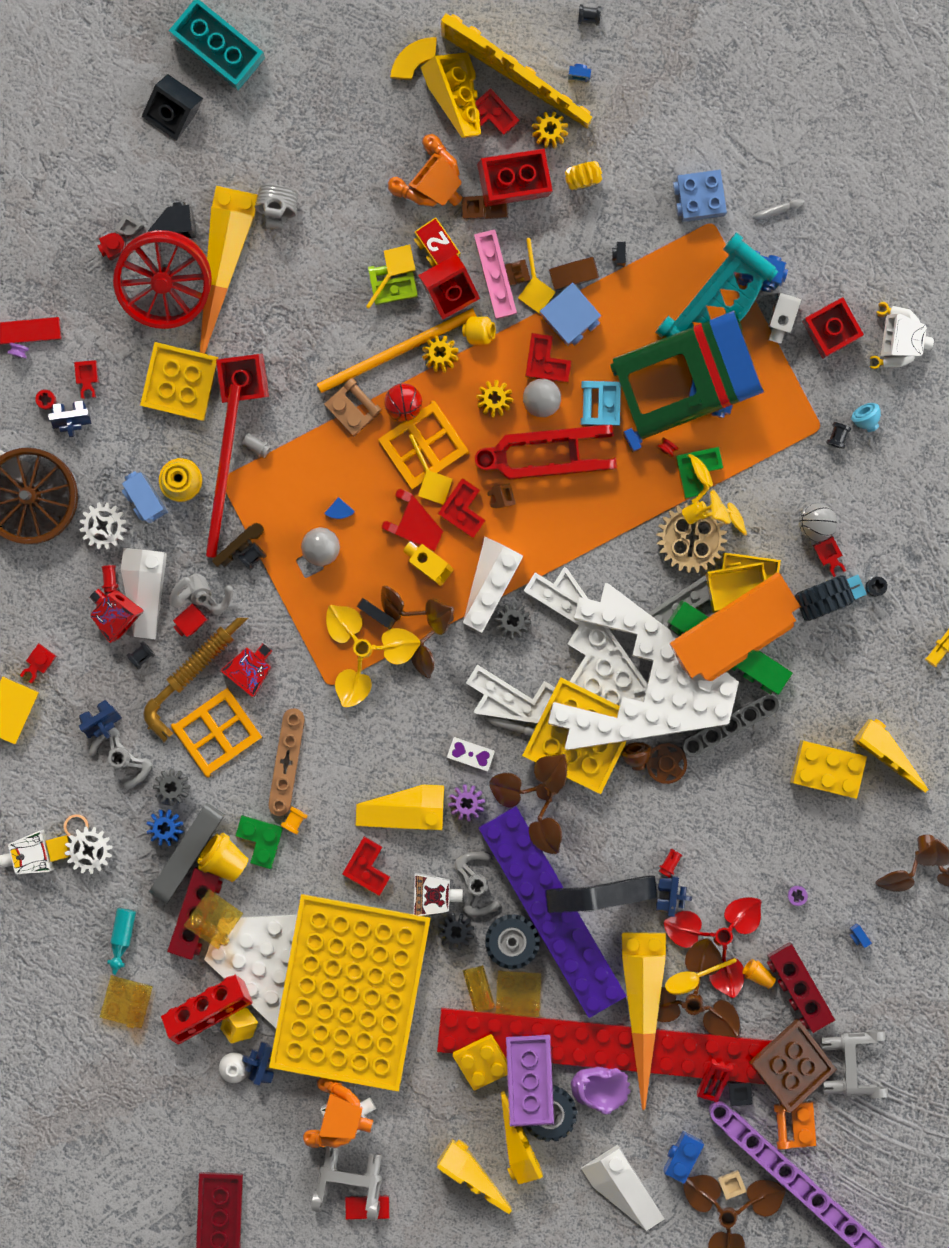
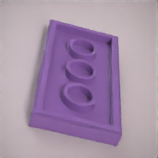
M550 1035L506 1037L510 1127L554 1125Z

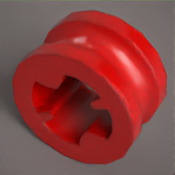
M45 389L36 394L35 401L40 408L49 410L53 404H56V397L50 390ZM44 394H48L51 402H47L48 405L44 406L40 399L44 397Z
M664 437L662 438V444L657 445L662 452L670 457H673V452L679 449Z

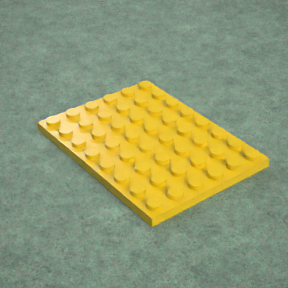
M301 894L269 1068L399 1092L431 917Z

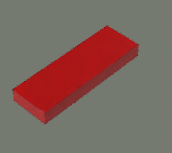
M59 317L0 322V345L62 339Z

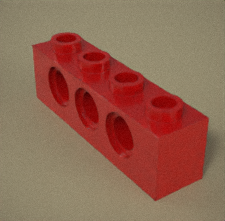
M235 974L226 977L215 986L208 987L198 996L187 999L182 1005L169 1009L166 1014L161 1016L168 1038L179 1045L253 1002L245 981Z

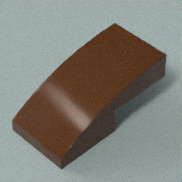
M483 195L462 197L463 219L509 218L508 203L485 207Z
M594 257L549 269L554 290L566 288L572 283L582 284L599 278Z

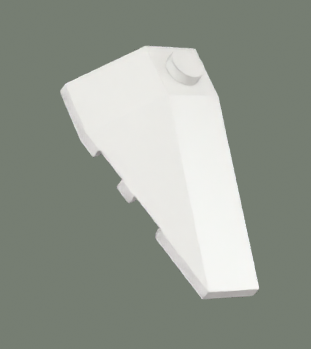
M123 548L121 574L126 597L144 610L132 624L134 637L156 640L167 553Z
M618 1144L581 1167L593 1188L646 1231L665 1219Z

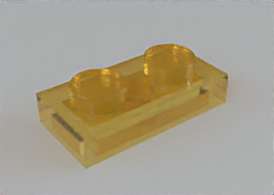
M481 965L462 970L474 1011L479 1012L495 1008L484 966Z

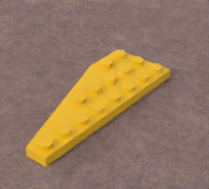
M445 13L441 19V35L443 38L468 52L585 128H588L593 118L589 110L582 106H577L569 97L559 93L536 76L537 73L528 66H522L514 57L496 47L481 36V32L473 26L467 27L462 24L463 21L454 14L450 16Z

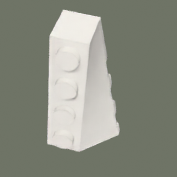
M487 537L484 538L463 624L480 633L483 632L519 566L523 555Z

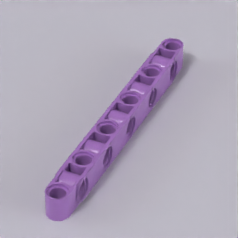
M722 1101L711 1103L709 1115L713 1121L852 1248H885L877 1238L736 1111H733ZM717 1107L725 1108V1113L721 1117L714 1116V1110ZM751 1136L757 1137V1143L754 1146L746 1144L747 1139ZM782 1166L790 1167V1172L785 1176L779 1174ZM814 1196H822V1202L819 1205L812 1204ZM854 1225V1232L852 1234H845L846 1226Z

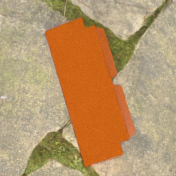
M777 572L669 644L681 668L691 678L700 673L705 680L713 681L745 660L750 651L762 649L791 630L794 622H796L792 612L800 608V605L782 575Z

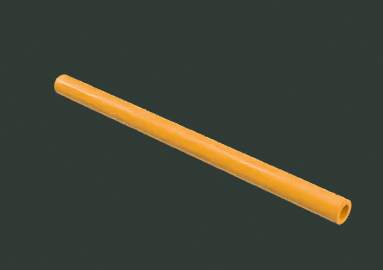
M473 308L317 383V386L321 393L328 391L351 378L426 343L429 339H434L435 336H441L465 324L470 317L477 316Z

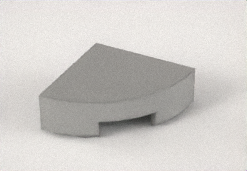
M125 214L114 233L120 236H132L140 232L144 225Z

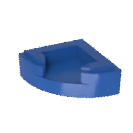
M338 497L324 514L334 519H343L351 516L355 511Z

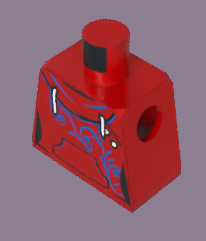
M97 589L89 597L97 605L90 614L91 618L109 643L119 640L144 612L141 607L119 591L105 595L100 589Z
M264 643L260 645L255 653L247 647L223 667L221 672L250 696L255 697L272 668L265 662L272 653V650Z

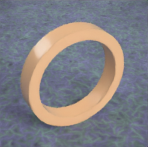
M79 814L69 816L64 823V831L67 836L71 835L67 830V823L73 817L83 819L89 830L87 819Z

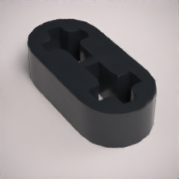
M363 597L356 606L388 629H391L396 620Z

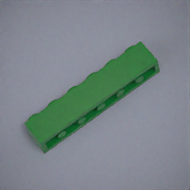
M681 600L667 622L672 625L670 629L681 636L683 632L686 633L707 619L708 616ZM759 650L750 651L745 660L731 668L734 671L737 668L743 671L744 674L742 676L753 683L756 680L761 683L760 688L770 695L773 692L779 695L793 672Z

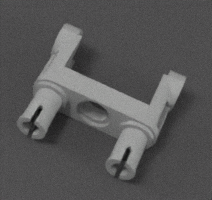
M885 1030L843 1033L840 1037H821V1049L823 1051L841 1050L843 1053L844 1078L841 1081H824L822 1083L824 1095L843 1094L845 1097H888V1087L877 1086V1084L857 1085L856 1044L878 1043L877 1041L886 1040Z
M326 1147L324 1166H321L319 1170L317 1189L313 1194L311 1210L315 1212L322 1211L323 1203L327 1199L329 1181L369 1188L366 1210H368L367 1220L377 1221L380 1209L378 1199L382 1180L381 1175H379L382 1155L368 1154L367 1170L363 1175L338 1171L336 1166L340 1149Z

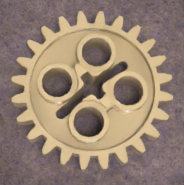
M676 506L677 513L671 510L668 511L671 518H662L666 524H659L658 527L663 532L656 534V536L662 538L661 541L656 543L657 545H663V549L659 553L667 554L664 561L671 559L670 567L678 564V571L686 567L687 573H690L693 567L695 572L698 573L699 566L707 570V563L714 566L713 558L721 559L717 552L725 551V548L720 546L721 543L727 542L726 539L721 538V535L727 533V531L720 530L724 523H717V520L711 519L712 516L696 521L693 535L697 537V540L692 543V557H688L690 540L686 539V536L691 533V525L685 520L682 509L679 506ZM679 520L687 523L688 528L685 532L677 530L676 523ZM704 522L708 524L709 532L707 534H701L698 531L699 523ZM676 542H682L685 545L684 553L679 554L675 552L674 545ZM698 544L706 546L707 553L704 556L697 554L696 546Z

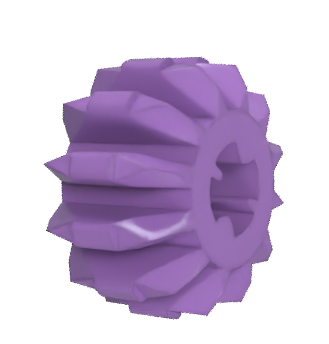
M464 784V792L462 793L456 787L455 792L458 794V797L453 794L449 796L451 799L456 800V802H450L448 806L457 807L451 814L455 815L458 811L461 812L458 820H462L463 814H466V820L469 822L471 820V813L476 819L479 817L475 812L476 809L481 812L484 811L483 807L477 805L485 803V799L477 800V797L481 796L482 792L478 791L474 795L475 786L473 785L470 792H467V785ZM464 797L466 799L471 798L473 801L471 803L472 807L468 809L465 806L463 808L460 804L463 803L461 799Z

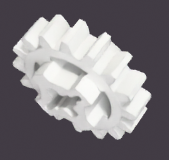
M100 502L97 503L96 509L93 506H89L91 512H83L86 519L80 520V523L84 524L80 532H86L83 539H90V546L97 543V549L100 550L103 545H105L107 550L110 549L111 543L114 546H118L116 540H124L121 533L127 532V529L123 528V525L127 524V520H121L124 513H116L118 507L114 506L110 509V503L107 502L105 507ZM100 512H109L113 515L103 517ZM93 518L94 524L93 527L90 529V521ZM100 520L105 523L108 522L106 525L107 532L102 529L99 530L101 527ZM118 523L117 532L114 534V525ZM104 535L107 540L101 541L94 537Z
M86 826L82 833L77 829L76 837L73 835L69 836L72 843L65 844V846L70 848L69 851L65 852V855L71 856L67 862L75 863L74 870L81 867V873L89 869L90 874H93L94 868L101 871V864L108 865L105 858L112 857L108 850L112 849L113 846L106 843L110 838L102 837L104 834L103 830L99 834L96 833V827L89 831ZM91 835L99 840L96 842L89 841L86 836ZM78 840L81 846L79 851L74 854V846ZM84 842L89 847L93 846L95 848L92 851V856H90L88 853H83V851L85 850ZM103 847V856L99 860L97 852L98 849ZM82 858L88 859L92 864L86 865L79 862V860Z

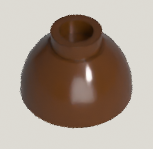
M643 742L630 743L623 748L621 756L629 766H632L633 770L639 771L645 768V764L651 755V747Z

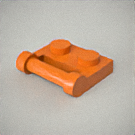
M802 1102L791 1112L793 1140H787L785 1109L780 1103L774 1104V1112L777 1113L779 1140L777 1141V1149L816 1146L813 1102Z

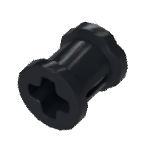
M580 4L578 24L587 22L595 23L596 26H599L601 6L592 8L584 7L583 4Z
M834 422L832 434L826 443L839 449H845L844 442L848 432L851 431V427Z
M255 542L252 543V547L248 551L238 556L240 561L250 571L261 558L267 557L266 553Z
M878 576L870 578L865 584L866 592L873 597L883 595L888 587L886 580ZM875 581L877 584H881V588L877 592L876 589L871 587V585L875 584Z
M144 641L140 643L141 646L133 653L126 655L137 669H140L141 665L150 657L156 656Z

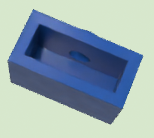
M682 1131L676 1145H672L667 1154L669 1159L663 1168L664 1173L685 1184L704 1146L703 1141Z

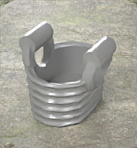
M272 184L260 186L254 207L258 212L265 215L266 228L282 230L287 218L296 216L299 195L296 190ZM282 216L281 221L269 219V217L281 218Z

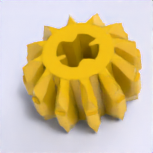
M544 112V119L537 116L536 121L539 124H532V128L537 130L532 133V137H539L536 142L538 145L544 141L545 149L548 148L549 143L555 149L557 148L556 141L563 144L564 139L562 137L568 136V132L564 130L568 128V123H561L564 119L562 115L556 119V112H552L551 117L548 116L547 112ZM547 126H552L551 129L555 128L553 134H549V131L545 132Z
M591 161L568 168L565 171V179L569 189L577 190L599 184L602 181L601 167H599L598 162Z
M435 336V343L430 339L427 340L430 347H423L422 349L423 352L427 353L422 356L423 360L428 361L426 363L427 368L434 365V372H437L439 367L442 368L443 373L446 372V365L453 369L454 365L451 361H458V357L454 354H457L459 350L456 347L452 348L455 345L453 340L447 343V336H444L442 341L439 340L438 336ZM437 351H440V352H443V351H444V355H445V356H444L443 358H442L441 356H438V357H437V353H436V352H437Z
M495 380L494 387L487 381L486 386L488 390L480 387L479 390L484 395L479 394L476 396V399L484 400L478 404V408L486 406L483 411L485 415L489 410H492L491 417H495V411L497 410L499 415L503 416L502 407L509 411L510 406L506 403L513 402V398L506 397L512 394V390L504 392L503 390L507 384L503 383L499 388L498 380ZM496 393L497 397L501 398V401L497 400V404H492L489 396L492 397Z

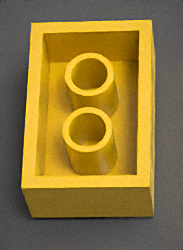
M800 740L790 783L857 799L867 756Z

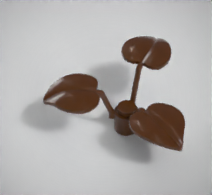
M382 586L381 602L383 610L394 620H400L401 615H427L428 624L433 630L420 640V646L412 656L411 661L420 674L426 678H431V674L434 671V657L431 651L424 646V643L434 633L443 635L447 632L450 622L454 619V607L447 606L438 600L430 599L426 602L425 611L405 612L403 611L404 603L399 594L388 586Z
M549 755L538 759L534 766V773L537 780L542 783L533 788L520 790L522 782L513 773L505 772L492 777L489 782L490 789L497 802L504 807L511 808L518 805L521 800L520 794L536 791L538 798L546 800L538 815V821L532 822L529 825V837L532 843L541 851L549 854H558L562 842L561 827L554 819L547 817L542 820V817L549 804L553 801L552 797L558 794L566 783V755Z
M921 835L917 838L918 851H915L912 871L910 873L905 870L891 872L878 879L875 884L893 892L908 890L915 884V880L912 877L915 876L919 863L923 866H938L941 874L937 876V881L949 887V868H943V866L949 864V848L933 835Z
M708 938L695 942L689 948L685 957L686 968L691 972L699 973L722 963L720 951L712 940ZM719 969L706 975H713L717 971H719ZM700 981L694 993L689 994L685 1002L676 1000V995L668 993L665 987L661 988L658 1022L676 1020L681 1014V1009L678 1005L680 1004L690 1015H697L700 1012H704V1010H709L703 1016L704 1027L709 1033L738 1037L740 1019L735 1007L730 1002L724 1000L716 1001L713 1008L709 1005L703 1006V999L698 994Z
M709 1175L688 1177L685 1184H683L684 1193L690 1205L697 1211L708 1212L714 1204L720 1213L719 1222L727 1230V1233L719 1231L713 1234L709 1240L708 1248H745L743 1237L738 1233L731 1234L730 1228L736 1224L738 1215L750 1205H753V1210L758 1215L764 1217L771 1216L779 1210L786 1193V1189L777 1182L757 1180L747 1188L746 1194L751 1201L738 1210L731 1207L722 1209L716 1201L721 1195V1187L714 1177Z

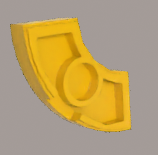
M437 37L423 38L405 47L394 61L390 79L412 80L416 69L436 56Z

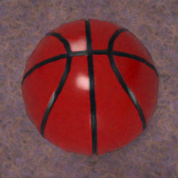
M401 383L390 388L385 396L384 405L387 413L393 419L406 422L414 419L420 413L423 399L420 392L414 386Z

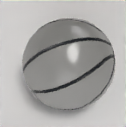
M815 503L809 505L800 514V531L809 540L816 542L826 540L836 531L837 516L825 504Z

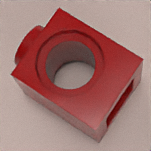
M193 603L173 620L176 624L174 629L180 636L186 635L187 637L193 635L208 621L206 616Z

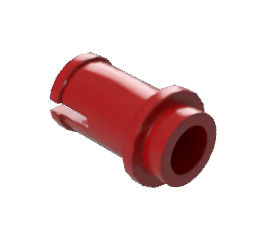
M116 565L102 566L103 586L101 588L104 589V593L117 591L119 587L116 584Z
M670 849L663 864L659 865L660 869L658 872L670 878L671 875L675 874L673 871L683 855Z

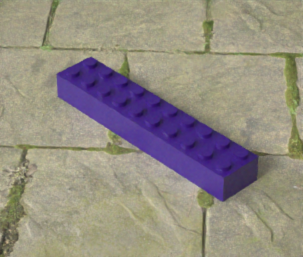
M517 806L508 809L479 826L481 834L588 1018L625 998L624 990L579 913L547 912L545 890L564 887L543 851L532 843L529 837V827Z

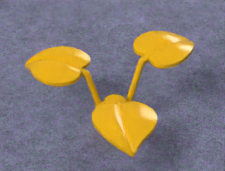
M691 454L686 455L691 458L694 471L704 488L696 498L691 500L693 504L682 509L685 520L690 525L712 516L711 519L720 520L725 524H730L732 521L742 535L746 536L747 531L743 517L734 504L729 502L727 503L728 508H726L714 490L710 491L711 505L706 506L703 501L699 502L702 496L709 490V487H713L712 478L707 467L700 459Z
M330 605L326 615L327 629L330 636L339 643H346L352 637L355 642L353 650L358 656L357 673L352 669H346L339 673L336 678L335 689L343 707L355 706L362 702L371 691V678L368 675L361 674L363 658L369 657L373 650H384V656L387 661L397 665L403 664L412 658L420 646V640L413 633L400 628L389 629L383 633V646L371 645L365 639L358 640L354 634L360 632L362 628L361 615L350 607Z

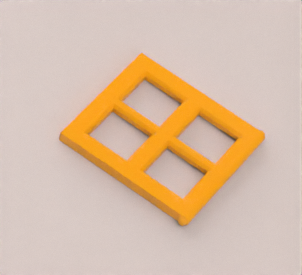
M433 400L430 405L420 411L417 417L401 423L378 439L412 490L422 484L426 472L424 471L414 478L404 462L417 454L415 449L400 457L390 442L408 430L414 436L420 451L422 450L432 465L429 468L432 472L438 473L463 455L469 454V450ZM433 413L443 429L425 440L415 425ZM447 434L457 450L439 461L429 445Z
M228 687L176 724H171V728L207 778L216 769L262 738ZM226 700L236 715L218 727L208 711ZM201 717L211 733L193 744L184 728ZM240 720L250 736L232 747L222 732ZM215 737L225 753L208 765L198 751V748Z

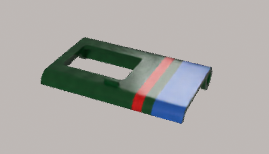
M735 310L613 358V363L610 364L614 376L618 375L641 439L648 438L764 393ZM683 354L697 389L696 394L642 414L631 387L629 375L666 359Z

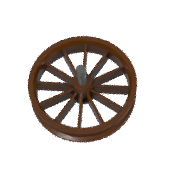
M18 448L0 456V470L20 491L16 492L0 487V490L18 494V498L0 502V505L19 500L20 503L0 522V536L16 543L39 544L60 535L71 523L78 505L77 484L68 466L55 455L36 448ZM36 455L35 467L30 485L28 486L20 456ZM41 457H44L54 463L56 467L35 487L34 483ZM13 458H17L24 488L1 467ZM60 469L66 478L67 484L40 491L39 488ZM69 487V505L41 498V494ZM40 501L68 507L60 523L39 504ZM24 505L17 535H14L5 530L2 525ZM35 506L56 525L54 529L41 535L36 517ZM28 507H30L38 535L36 537H21Z

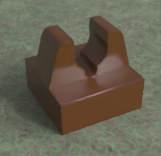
M525 259L505 264L510 287L531 281Z
M510 484L494 486L487 493L488 496H495L496 502L490 504L492 508L515 505Z

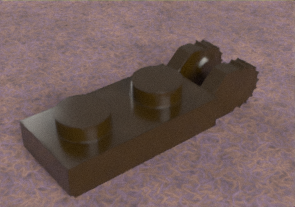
M256 522L243 531L212 560L216 567H227L234 560L232 556L236 552L242 553L250 546L248 542L251 539H258L264 533L263 525Z

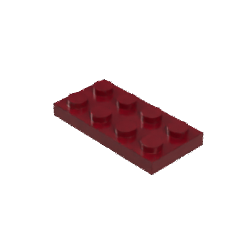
M199 1173L196 1248H241L242 1173Z

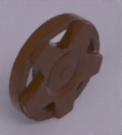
M659 744L651 750L650 758L646 763L647 771L659 783H675L686 772V755L681 748L674 744ZM667 747L675 748L677 751L671 753ZM658 749V756L651 758L653 753ZM682 759H683V769H681V767L678 765V763H679ZM651 768L657 770V777L652 773ZM669 775L676 777L672 780H666Z

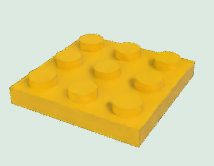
M154 342L140 406L204 421L217 368L216 359H219V357Z

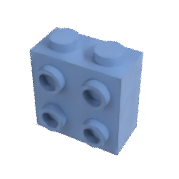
M721 169L678 175L676 182H673L674 195L679 197V203L676 204L677 216H681L682 222L726 215L727 210Z
M574 283L570 284L539 312L541 317L567 347L571 343L575 346L584 338L582 334L587 329L590 332L600 324L598 320L601 318V314Z
M135 471L125 477L126 481L122 483L124 486L122 492L128 501L134 502L136 507L133 510L139 520L152 523L168 513L145 474Z

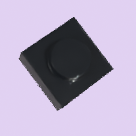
M617 242L616 248H612V261H616V267H625L626 242Z
M751 1082L728 1083L730 1106L752 1105Z

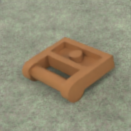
M353 378L347 381L324 404L353 436L357 435L382 411L379 405H375L364 394ZM351 391L368 409L369 413L366 416L346 396L348 392Z

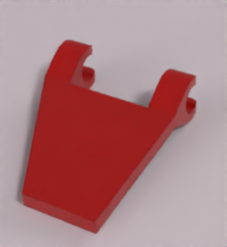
M398 489L395 496L408 502L399 526L384 521L382 529L416 544H423L428 549L435 551L443 530L411 493Z

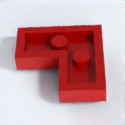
M491 88L475 101L476 108L479 110L480 128L490 121L504 136L520 122Z
M531 333L525 377L568 383L571 360L550 358L553 336Z
M462 478L438 512V515L474 538L486 521L469 509V506L480 490Z
M364 836L342 875L380 896L391 876L372 865L383 847Z

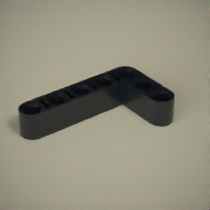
M642 876L589 887L545 890L548 913L594 911L658 898L655 876Z

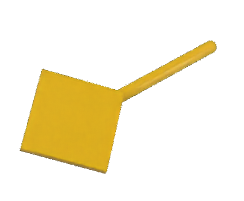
M527 238L532 279L518 296V299L539 314L540 310L548 304L556 292L536 278L531 239Z
M410 244L384 251L388 274L366 305L367 309L372 306L391 276L416 271Z
M410 434L409 438L426 472L418 496L444 505L453 479L429 470L414 436Z

